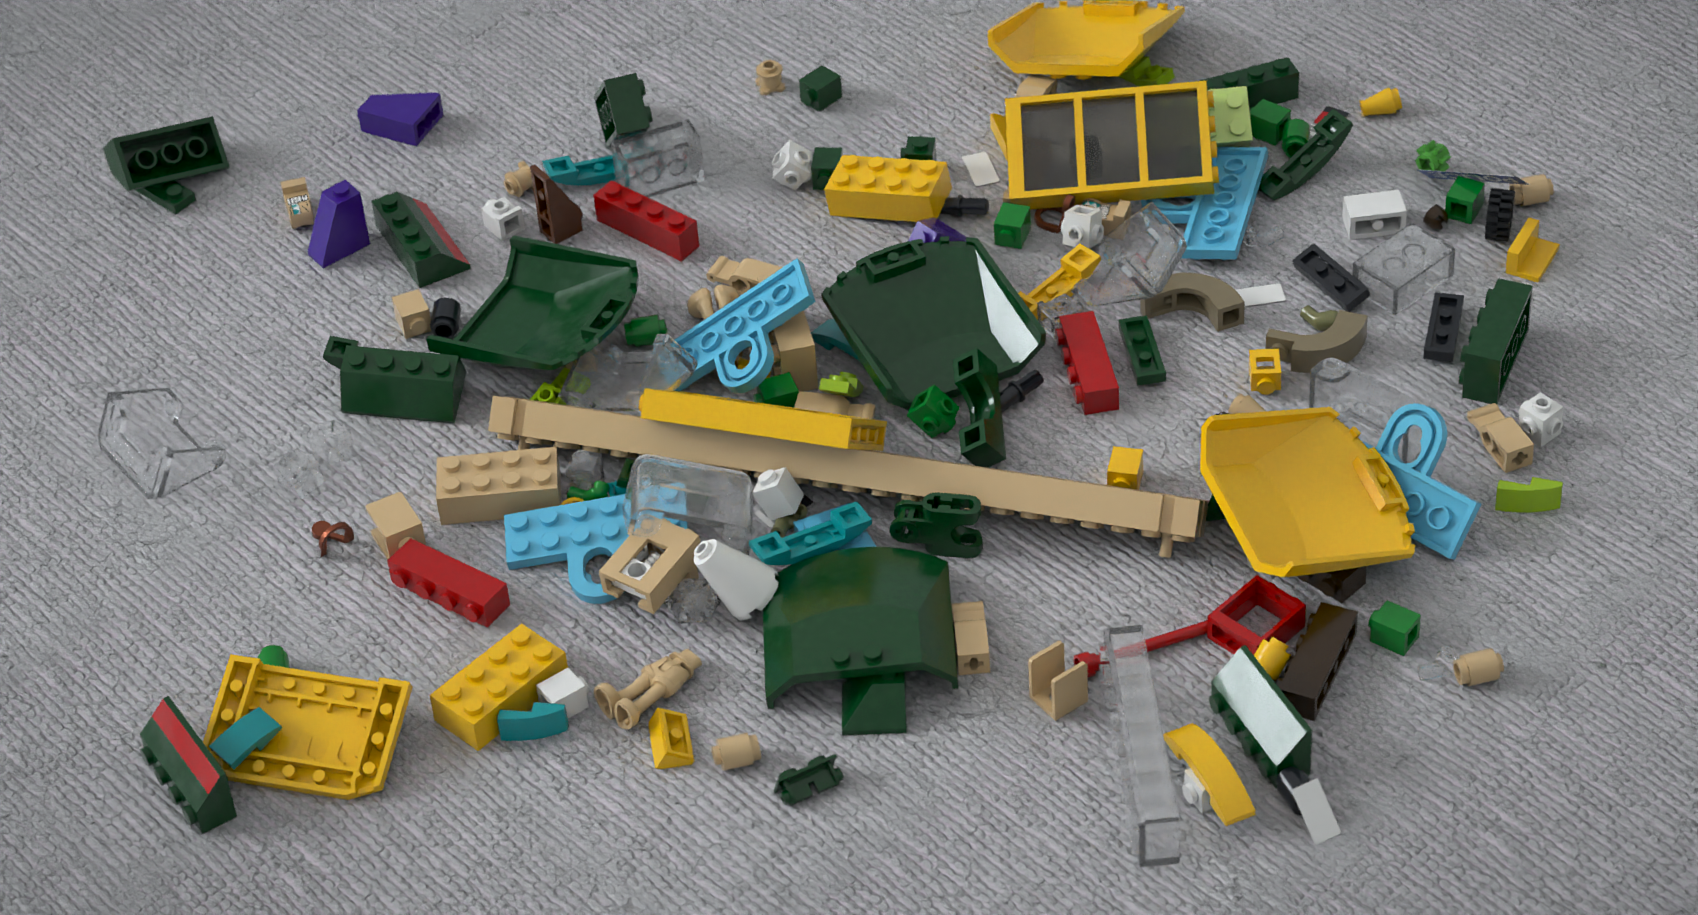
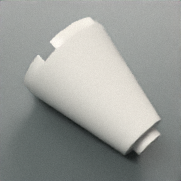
M715 539L702 541L695 548V565L730 614L738 620H748L752 617L749 614L756 608L761 611L773 598L779 582L775 579V575H778V572L771 566Z

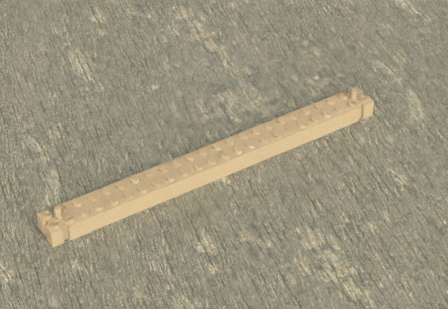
M493 396L488 431L497 432V438L519 440L518 450L530 449V443L552 445L554 441L553 447L580 449L582 445V451L609 454L610 449L611 456L637 458V454H639V460L651 462H665L666 458H668L667 464L694 467V462H696L697 469L722 471L723 467H726L725 473L751 475V471H755L754 477L757 478L767 470L772 469L774 471L786 467L797 484H809V480H813L812 486L823 488H838V484H842L843 491L867 493V488L872 489L871 495L896 497V493H901V499L916 502L922 501L926 495L936 492L971 495L980 500L981 510H984L985 506L990 507V513L1014 515V511H1021L1020 517L1035 520L1044 519V515L1051 516L1050 522L1061 524H1074L1075 519L1081 520V527L1104 529V524L1111 525L1110 531L1121 533H1134V529H1141V536L1162 537L1159 556L1171 558L1174 541L1190 543L1195 542L1196 537H1204L1209 500L873 450L837 448L640 418L641 416L516 397Z

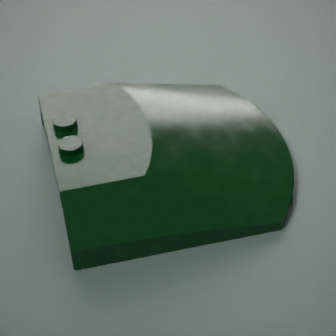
M513 235L510 238L511 251L504 279L454 340L429 335L426 341L430 352L458 355L460 359L491 366L538 370L558 369L580 358L600 344L624 319L637 293L638 269L636 260Z
M949 236L940 237L938 242L923 243L922 239H916L886 247L858 260L856 267L847 273L842 271L837 275V281L830 288L826 287L821 293V298L885 400L908 411L915 396L934 384L951 399L962 395L954 383L953 359L978 348L997 365L998 380L1001 381L1019 374L1046 342L1044 328L978 238L966 237L965 242L949 241Z
M859 547L819 554L794 563L778 571V575H775V579L779 582L778 588L773 598L763 609L765 694L768 709L774 708V700L798 683L924 670L948 680L952 684V689H959L948 561L923 552L903 548Z

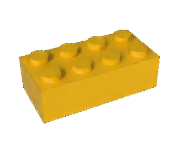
M842 155L824 191L830 216L917 222L933 217L938 218L945 199L952 190L947 162Z
M521 623L429 695L434 721L479 751L500 734L497 722L499 710L529 711L532 709L534 702L539 703L536 685L568 668L566 652Z

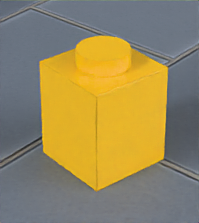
M1113 446L1107 469V485L1139 490L1144 472L1143 449Z

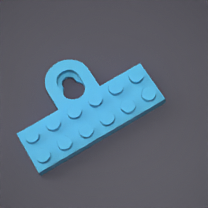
M1217 147L1218 158H1212L1213 166H1218L1219 183H1214L1215 194L1176 197L1194 199L1190 204L1182 206L1163 202L1162 200L1166 198L1141 200L1143 214L1151 221L1158 223H1188L1179 248L1181 259H1237L1267 163V147Z
M796 258L658 350L657 355L666 390L682 391L704 375L712 372L715 368L721 383L733 393H745L761 384L771 371L774 362V353L768 333L815 303L804 264ZM752 347L749 364L743 369H738L735 365L736 357L745 348Z
M1417 403L1407 404L1393 413L1377 446L1374 448L1387 463L1404 493L1409 506L1406 515L1409 523L1414 524L1415 530L1411 538L1445 557L1455 560L1482 504L1431 477L1447 442L1446 423L1441 414L1430 406ZM1417 425L1422 430V438L1420 440L1421 452L1415 461L1405 463L1398 455V446L1402 436L1407 433L1409 428ZM1361 440V441L1366 445V447H1367L1368 449L1374 447V446H1372V445H1370V444L1364 442L1363 440Z
M684 485L504 515L508 568L512 570L567 560L569 581L574 594L579 599L591 604L613 601L616 597L603 592L602 584L592 581L591 575L585 570L587 562L597 555H608L611 557L648 513L658 518H665L672 524L684 529H689Z

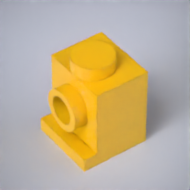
M1279 349L1249 350L1251 391H1259L1261 394L1268 395L1275 390H1281ZM1273 361L1272 366L1257 367L1256 362Z

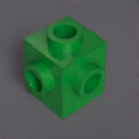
M934 384L915 396L907 417L930 438H934L942 432L944 434L948 433L956 424L955 417L960 407Z

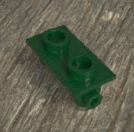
M836 754L827 758L821 755L809 761L808 766L796 770V768H791L784 771L778 776L779 779L776 781L774 793L783 791L780 793L783 804L787 805L790 803L793 806L813 796L809 787L812 783L818 794L840 784L839 781L843 780L844 776L840 768H833L837 758Z

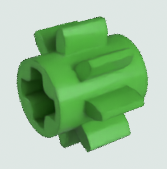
M1432 140L1416 150L1420 155L1415 160L1419 170L1446 171L1450 168L1446 162L1451 158V155L1445 145L1435 144V141Z

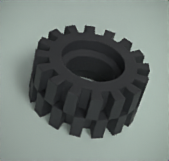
M1491 188L1486 216L1485 239L1508 242L1512 225L1515 190Z

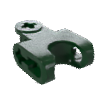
M936 492L926 495L922 502L902 500L895 505L893 514L896 519L891 522L889 532L893 539L898 542L925 544L926 551L935 556L975 558L981 553L983 549L981 533L977 529L965 527V525H974L981 515V502L977 497ZM962 543H973V544H971V545H964V544H962Z

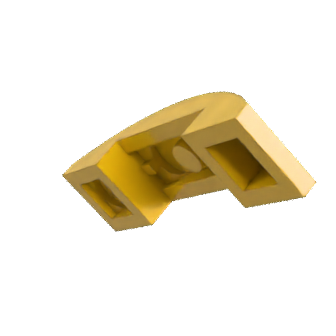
M1078 244L1060 259V269L1026 295L1021 291L1018 294L1035 318L1039 320L1063 305L1082 287L1100 263L1101 256L1084 245Z
M1191 723L1163 734V739L1177 759L1184 758L1209 793L1210 805L1225 826L1255 815L1252 801L1235 769L1215 741L1202 728Z

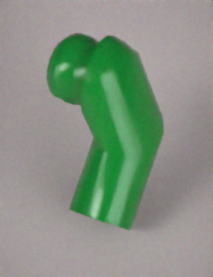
M600 480L595 481L594 487L589 490L571 486L567 499L577 497L588 501L608 497L607 492L610 486L608 483Z

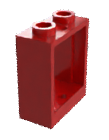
M1256 575L1207 616V638L1232 654H1235L1240 647L1246 645L1254 655L1263 639L1269 642L1271 637H1274L1285 644L1305 627L1306 604L1279 589L1272 582H1268ZM1256 605L1281 619L1262 637L1237 622Z

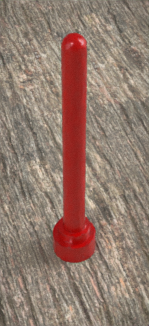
M1207 620L1098 655L1095 653L1090 654L1089 652L1074 655V666L1084 661L1087 664L1088 678L1096 675V672L1100 671V667L1207 634Z

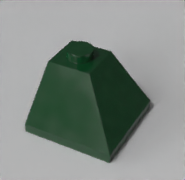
M905 672L852 677L842 684V736L907 733Z

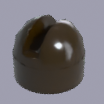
M1436 204L1427 211L1423 222L1432 229H1442L1443 226L1441 224L1443 222L1448 223V213Z

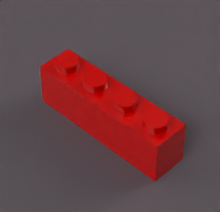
M612 180L593 195L597 221L681 262L699 247L697 221Z
M1094 311L1059 316V328L1055 329V338L1057 345L1063 347L1061 348L1063 364L1069 365L1067 367L1068 380L1070 385L1075 384L1073 392L1076 404H1081L1084 415L1119 410V386Z
M412 538L387 560L391 581L396 586L412 591L423 599L435 602L444 609L456 612L466 617L469 621L479 623L487 628L510 606L507 583Z

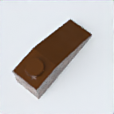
M535 164L530 166L540 232L552 243L558 244L583 231L581 221L583 213L580 207L573 203Z

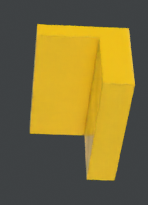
M1529 217L1508 249L1506 261L1507 274L1534 282H1539L1559 250L1560 244L1538 238L1540 220Z

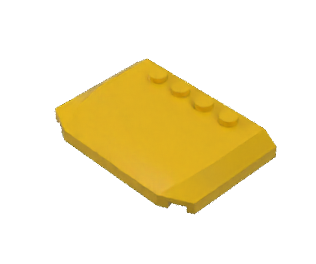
M230 654L203 743L226 773L228 781L344 800L354 799L383 790L413 686L408 681L379 677V681H371L263 664L258 658ZM260 707L279 723L282 729L261 751L255 748L234 770L218 757L209 746L235 722Z

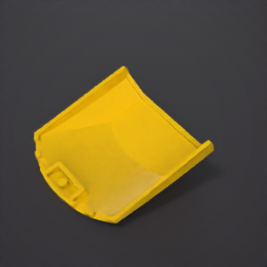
M1067 0L1059 1V7L1044 8V2L1032 3L988 29V46L1017 74H1050L1052 79L1065 78L1066 75H1076V79L1080 80L1091 79L1092 76L1118 77L1135 66L1185 13V6L1176 5L1174 10L1168 9V3L1160 2L1158 3V8L1148 7V1L1083 0V5L1068 6Z
M1331 407L1211 415L1201 427L1200 472L1254 571L1280 577H1292L1375 565L1411 558L1414 555L1415 545L1411 541V535L1415 532L1414 524L1408 521L1406 512L1409 510V506L1396 477L1374 447L1368 449L1358 438L1361 432L1355 426L1351 429L1346 427L1337 419L1340 414Z

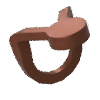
M1068 194L1062 207L1037 209L1034 215L1037 226L1055 234L1060 233L1064 212L1074 207L1076 197ZM1047 210L1062 213L1059 225L1043 221L1040 217L1041 213Z
M318 521L312 526V535L319 540L321 557L327 554L328 538L342 543L354 540L352 527L345 522H339L331 526L326 521ZM338 529H345V534L343 536L334 533V531Z

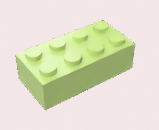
M1247 86L1207 90L1213 91L1214 107L1209 108V116H1215L1216 132L1210 133L1211 141H1216L1217 147H1250L1253 138ZM1197 98L1144 103L1147 157L1179 155L1184 148L1190 146L1201 150ZM1134 104L1135 122H1136V131H1137L1136 104Z

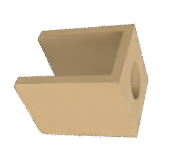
M397 492L365 506L366 511L377 526V528L371 530V536L387 560L410 538L426 545L422 522L402 492Z
M1061 640L1028 659L1029 697L1055 721L1088 702L1087 664L1082 661L1065 671L1064 643Z

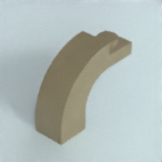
M1199 273L1168 274L1162 276V285L1140 291V313L1142 316L1147 315L1148 319L1173 311L1190 310L1206 316L1217 331L1244 324L1245 302L1232 286L1209 275Z
M1339 310L1334 323L1327 330L1313 335H1300L1269 329L1266 334V349H1279L1280 361L1291 363L1292 372L1316 373L1332 370L1351 361L1362 349L1367 338L1368 315Z

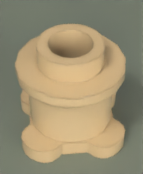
M765 60L757 65L756 74L759 77L756 79V85L760 87V94L768 95L772 92H783L785 90V83L781 82V73L783 71L780 63L774 60Z
M525 161L518 163V170L514 172L509 171L505 174V189L509 194H514L517 197H521L524 191L529 188L533 190L530 166Z

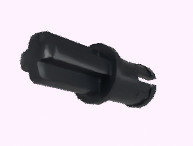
M963 195L947 197L940 214H957L958 217H962L963 214L986 215L989 211V201L987 198H964Z
M1038 370L1031 371L1017 382L1010 381L1008 387L1000 392L1002 413L1017 402L1025 401V395L1044 382V378Z

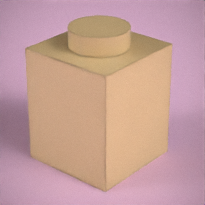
M419 289L392 297L395 318L405 339L432 331L430 328L429 308Z

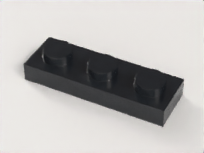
M1314 243L1292 260L1294 267L1348 312L1352 311L1370 296L1369 289Z
M1435 292L1423 359L1453 362L1464 305V295Z

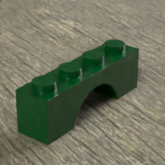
M975 348L952 360L954 383L961 391L970 413V425L959 430L961 455L975 466L989 468L1006 460L997 365L978 348Z

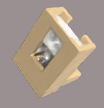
M648 513L599 570L603 592L619 598L624 591L642 598L638 603V607L652 614H655L677 586L694 592L700 585L697 566L694 563V551L698 544L701 543L700 536L691 529H684L672 524L665 518H658Z

